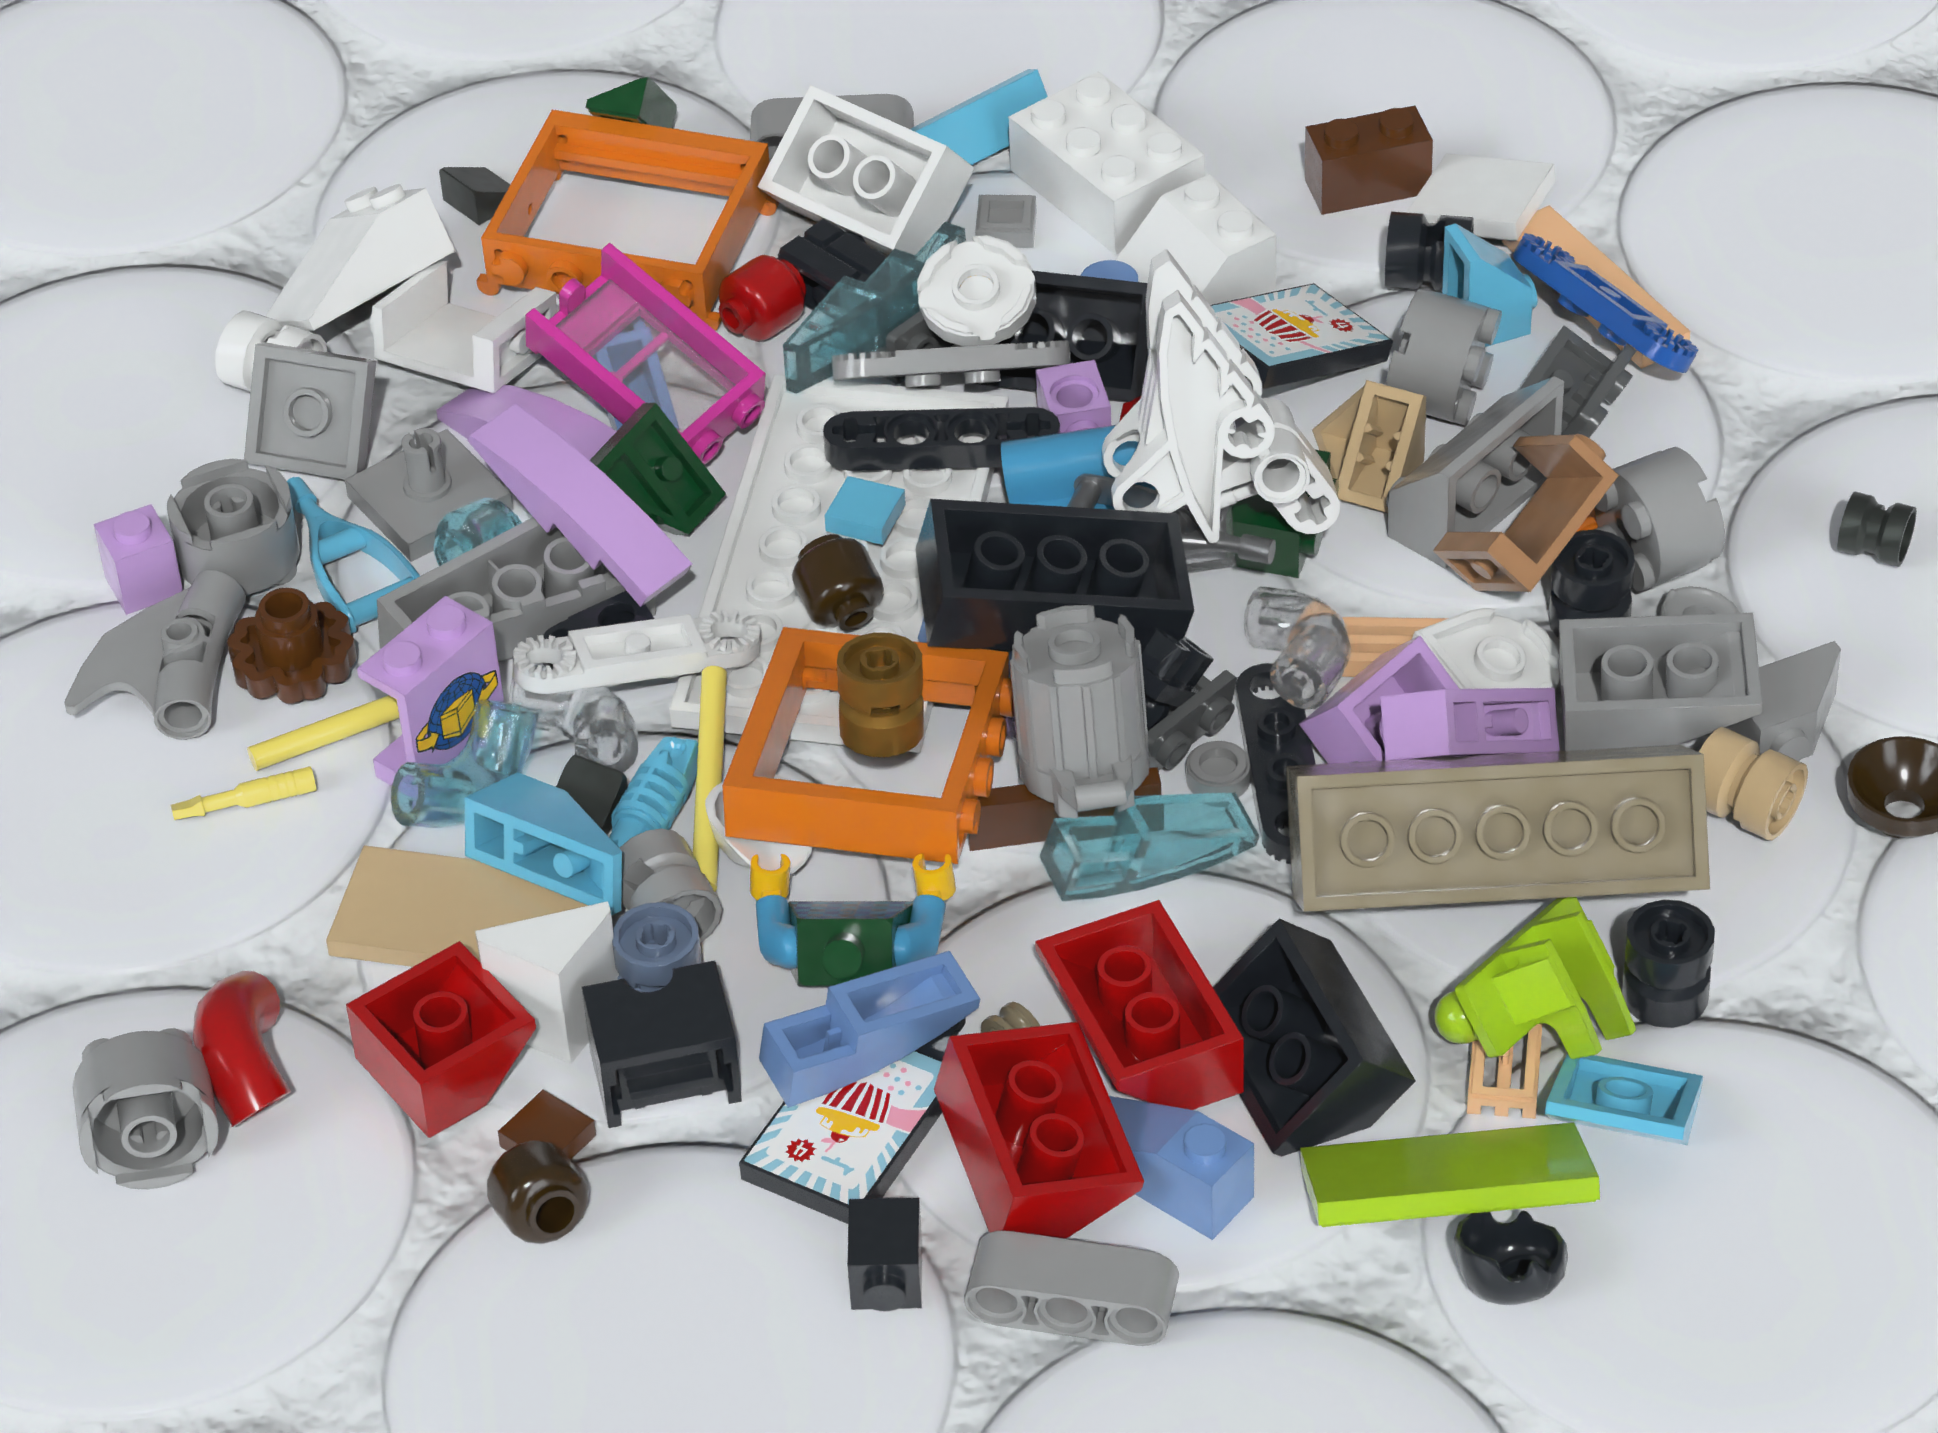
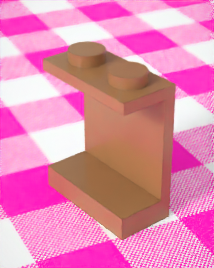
M1582 434L1519 437L1513 447L1547 479L1505 534L1502 532H1447L1433 552L1476 591L1531 592L1619 476L1603 461L1606 454L1596 442Z

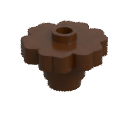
M279 588L267 593L261 599L255 617L240 619L235 625L234 632L227 640L236 684L248 690V693L254 698L264 699L277 694L278 698L286 704L297 703L303 699L310 700L321 697L325 693L326 683L345 681L350 674V668L357 660L354 638L351 636L347 615L341 611H336V608L329 602L313 604L304 592L295 588Z

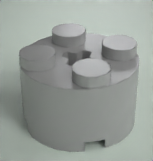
M1417 289L1400 331L1404 332L1399 351H1393L1386 385L1426 396L1427 415L1467 426L1477 396V392L1471 391V388L1476 386L1483 389L1487 382L1494 355L1485 352L1484 347L1485 343L1493 344L1500 325L1502 311L1437 291Z
M1672 447L1613 468L1619 476L1594 508L1598 528L1594 530L1613 533L1624 539L1633 549L1635 558L1633 588L1636 591L1640 592L1703 568L1707 564L1712 563L1711 560L1720 557L1725 542L1722 512L1717 498L1706 502L1698 483L1707 480V477L1691 455L1681 448Z
M224 459L202 465L190 471L181 479L182 489L174 498L170 494L167 501V513L178 567L188 583L192 584L200 572L216 570L234 578L242 586L245 595L273 585L286 584L295 577L300 545L290 489L286 479L280 472L265 465L266 472L249 468L247 460Z
M168 1028L160 1032L137 1031L122 1034L111 1039H97L85 1047L82 1052V1062L73 1080V1096L79 1146L87 1166L97 1174L99 1168L115 1176L117 1185L130 1189L165 1187L180 1182L194 1173L193 1164L207 1150L208 1156H210L215 1149L219 1129L209 1071L202 1053L192 1045L190 1036L176 1028Z

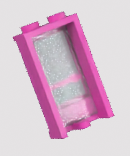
M608 243L601 249V275L586 288L575 278L569 280L560 291L559 311L548 320L535 308L525 315L526 346L536 355L538 353L543 355L622 424L643 403H657L704 465L718 453L723 444V439L738 426L741 429L750 426L764 409L766 373L611 243Z

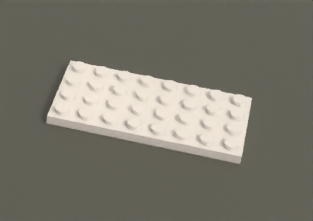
M773 375L765 406L761 413L698 618L710 616V612L714 611L721 615V610L727 609L728 614H732L734 609L739 611L740 616L744 612L750 614L749 619L755 617L757 624H760L761 643L758 657L747 665L725 669L727 671L724 733L742 735L783 627L852 635H865L874 632L893 633L904 636L911 641L920 642L918 635L924 613L915 548L930 499L986 502L995 467L861 471L838 469L832 466L825 457L823 440L825 423L839 413L850 411L1009 408L1008 396ZM970 433L960 436L958 440L965 443H976L985 440L987 437L982 434ZM906 435L900 437L897 441L902 444L912 445L921 443L926 438L921 435ZM877 439V442H884V439ZM847 476L905 489L906 506L883 545L839 535L842 538L855 539L865 546L882 579L884 587L881 600L873 609L872 618L864 625L853 630H842L839 626L824 628L814 623L810 619L794 587L791 576L798 561L800 551L808 543L821 536L835 534L826 531L824 515ZM720 638V643H722L723 639H727V644H731V639H735L736 643L738 644V638ZM702 672L679 676L669 708L671 727L699 730ZM807 688L789 739L845 745L840 737L839 692ZM924 701V735L917 746L907 752H921L934 702Z

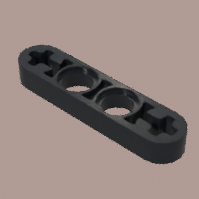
M1037 407L850 411L839 413L825 423L823 428L824 453L826 460L832 466L849 471L1002 467V441L1060 433V423L1058 417L1053 412ZM970 433L982 434L987 437L985 440L976 443H965L958 440L960 436ZM906 435H921L926 438L925 441L912 445L902 444L897 441L900 437ZM1000 436H1007V439H1000ZM877 439H884V442H877Z

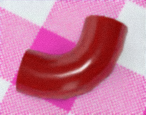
M241 971L219 980L198 1002L194 1014V1045L204 1057L211 1078L214 1098L232 1127L246 1121L291 1092L275 1066L262 1038V1034L267 1032L277 1020L280 1012V999L275 986L267 977L255 971Z

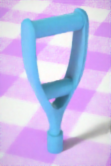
M292 477L287 480L292 506L298 513L304 514L308 524L310 561L318 589L325 602L331 603L336 608V611H341L347 615L351 633H355L356 626L378 617V598L420 577V575L403 554L388 540L371 529L348 522L324 511L316 504V496L303 479ZM361 550L382 563L400 580L346 604L330 582L322 565Z

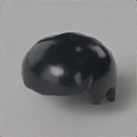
M1520 1211L1517 1218L1509 1223L1496 1221L1492 1217L1491 1212L1472 1213L1458 1223L1454 1236L1458 1265L1469 1289L1479 1298L1499 1305L1527 1303L1550 1294L1564 1278L1568 1261L1566 1242L1555 1227L1534 1221L1527 1211Z

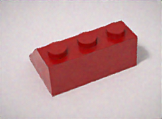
M1160 900L1035 941L1036 952L1117 1091L1150 1103L1194 1110L1244 1092V1038Z
M1078 1022L949 1037L934 1086V1092L989 1233L994 1231H1013L1067 1239L1142 1190L1144 1184L1143 1176Z

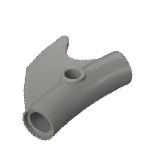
M205 570L196 576L189 588L142 610L106 632L80 667L64 701L66 712L70 715H76L107 693L126 691L136 695L146 705L154 716V723L157 729L165 736L187 740L205 733L211 725L212 698L220 660L230 632L245 604L246 595L242 586L225 573L216 570Z

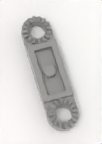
M1069 341L869 352L866 356L864 352L859 353L858 359L857 353L832 356L833 380L905 376L906 388L941 385V374L964 373L965 384L991 383L1001 381L1000 370L1047 368L1071 364Z

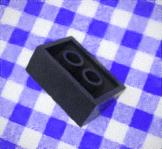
M1032 271L1036 281V305L1028 322L1011 338L996 344L1030 342L1038 344V342L1046 343L1048 341H1069L1071 363L1095 360L1108 400L1130 402L1141 396L1149 355L1146 328V291L1148 283ZM1042 368L1000 370V382L977 383L976 385L1037 391L1036 369Z
M1278 919L1213 987L1244 1038V1092L1239 1095L1273 1154L1282 1157L1300 1151V1148L1312 1147L1370 1128L1416 1082L1334 944L1325 937Z

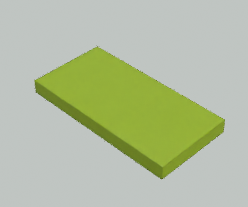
M1575 1122L1300 1148L1301 1171L1318 1225L1322 1227L1577 1204L1600 1200L1599 1175Z

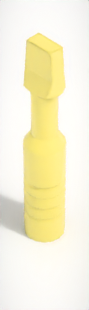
M309 766L242 782L234 790L205 797L198 795L190 800L172 804L171 809L174 820L192 816H205L207 812L236 805L248 808L314 792L317 789L312 768Z

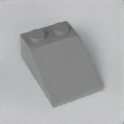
M1753 613L1559 620V676L1565 751L1680 745L1712 733L1720 727H1728L1763 712Z

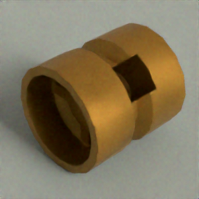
M874 632L857 636L846 642L839 650L837 656L838 692L840 694L839 729L840 737L844 744L854 752L869 757H891L904 754L916 747L924 735V701L921 695L923 688L922 653L919 647L908 638L893 633Z

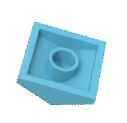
M1567 1053L1546 1101L1545 1114L1553 1120L1568 1123L1575 1122V1124L1688 1145L1702 1089L1703 1076L1596 1055L1571 1059Z

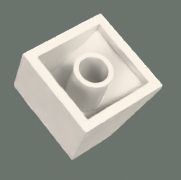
M1208 174L1161 195L1116 258V261L1124 262L1133 267L1138 274V282L1148 283L1151 259L1165 249H1168L1190 278L1191 285H1195L1207 302L1212 305L1260 295L1276 289L1277 235L1211 174Z

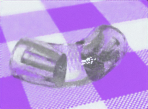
M1266 586L1258 587L1251 594L1244 613V631L1248 643L1254 648L1282 652L1270 669V680L1275 691L1285 701L1295 707L1316 709L1326 701L1336 688L1351 657V645L1346 623L1342 616L1316 596L1295 590Z
M542 666V671H546V666ZM512 674L507 709V725L539 729L562 735L575 742V755L616 769L622 773L634 764L638 755L636 723L626 703L608 688L601 686L552 694H538L521 688L514 681Z

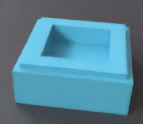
M847 476L824 515L826 531L883 545L906 506L905 489Z

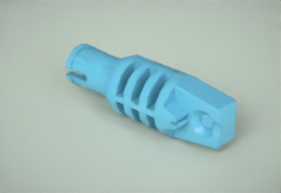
M663 737L644 763L639 766L635 776L630 781L611 814L613 829L609 838L618 847H621L630 838L645 831L661 828L670 829L675 817H677L688 798L696 779L698 742L696 740Z

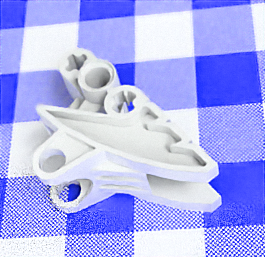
M1165 249L1153 257L1150 264L1146 291V328L1149 355L1141 399L1106 436L1102 445L1104 466L1107 472L1115 478L1111 488V498L1115 510L1172 513L1187 504L1208 542L1215 543L1219 540L1220 509L1259 494L1266 501L1272 502L1287 523L1296 531L1305 534H1316L1327 530L1336 522L1340 513V501L1328 466L1296 426L1289 407L1282 401L1273 398H1261L1262 381L1254 361L1244 348L1241 350L1239 342L1220 317L1216 318L1214 309L1195 285H1191L1188 275L1168 249ZM1238 419V428L1235 429L1233 422ZM1127 441L1139 442L1136 451L1126 466L1118 464L1113 459L1115 449L1119 445ZM1137 482L1152 484L1158 490L1156 499L1144 508L1130 507L1123 502L1124 493Z

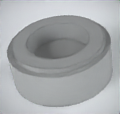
M1211 741L1197 746L1190 752L1186 760V783L1189 790L1196 797L1214 803H1223L1239 798L1247 791L1250 785V761L1248 754L1238 745L1226 741Z

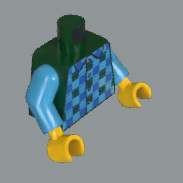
M781 854L780 868L770 871L762 869L758 865V855H754L751 858L750 893L758 900L756 902V917L761 954L769 963L790 969L797 985L833 986L936 955L946 909L944 900L949 899L956 891L951 856L946 854L943 866L935 870H926L924 854L915 856L912 866L918 896L913 901H789L788 903L786 897L789 894L790 884L789 857Z

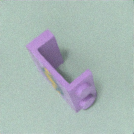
M447 596L440 599L357 668L360 679L397 699L402 735L373 759L376 777L421 804L426 802L508 732L493 622Z

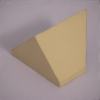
M1366 380L1365 385L1312 429L1319 450L1331 452L1330 473L1332 478L1339 480V500L1388 513L1386 500L1393 484L1400 477L1408 476L1424 462L1426 396Z

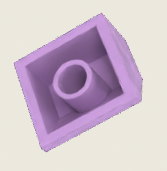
M1418 636L1381 654L1299 725L1328 764L1350 763L1354 761H1385L1384 743L1380 735V720L1382 717L1380 696L1459 688L1423 638Z

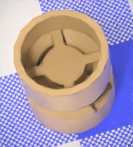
M1726 727L1716 729L1699 750L1700 753L1704 754L1706 811L1721 818L1733 812V819L1740 822L1741 828L1764 839L1774 840L1788 826L1803 798L1808 779L1807 765L1772 749L1760 755L1758 742Z

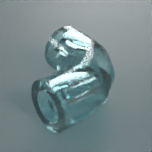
M477 700L468 741L457 757L441 764L406 762L400 766L391 787V806L395 819L404 826L430 828L465 824L466 796L516 772L522 774L533 745L539 712L513 703Z

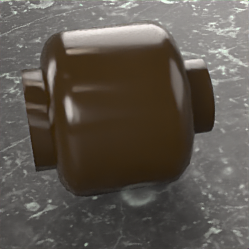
M837 534L821 536L808 543L800 551L798 561L791 575L794 587L810 619L824 628L839 626L842 630H853L864 625L872 618L873 609L879 604L884 592L882 579L865 546L855 539L842 538Z
M533 1140L517 1144L504 1152L495 1162L487 1179V1197L496 1214L512 1234L527 1243L544 1244L562 1238L580 1222L588 1205V1187L581 1173L563 1151L549 1142Z

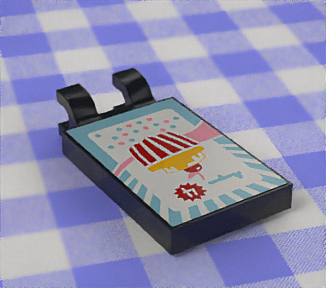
M1314 283L1211 305L1215 311L1216 318H1221L1239 342L1241 350L1244 348L1254 361L1262 381V389L1385 362L1388 360L1393 344L1391 338Z
M962 1019L946 1032L909 1055L863 1079L829 1094L789 1108L783 1101L740 1160L741 1180L848 1224L849 1199L883 1198L942 1114L934 1092V1086L949 1037L958 1035L964 1027L966 1019Z

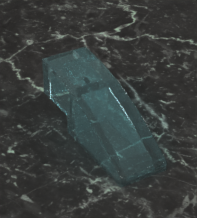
M1236 792L1135 796V806L1118 812L1116 806L1113 816L1078 817V819L1054 818L1039 857L1061 900L1072 901L1102 898L1143 890L1186 877L1222 863L1255 847L1260 836Z

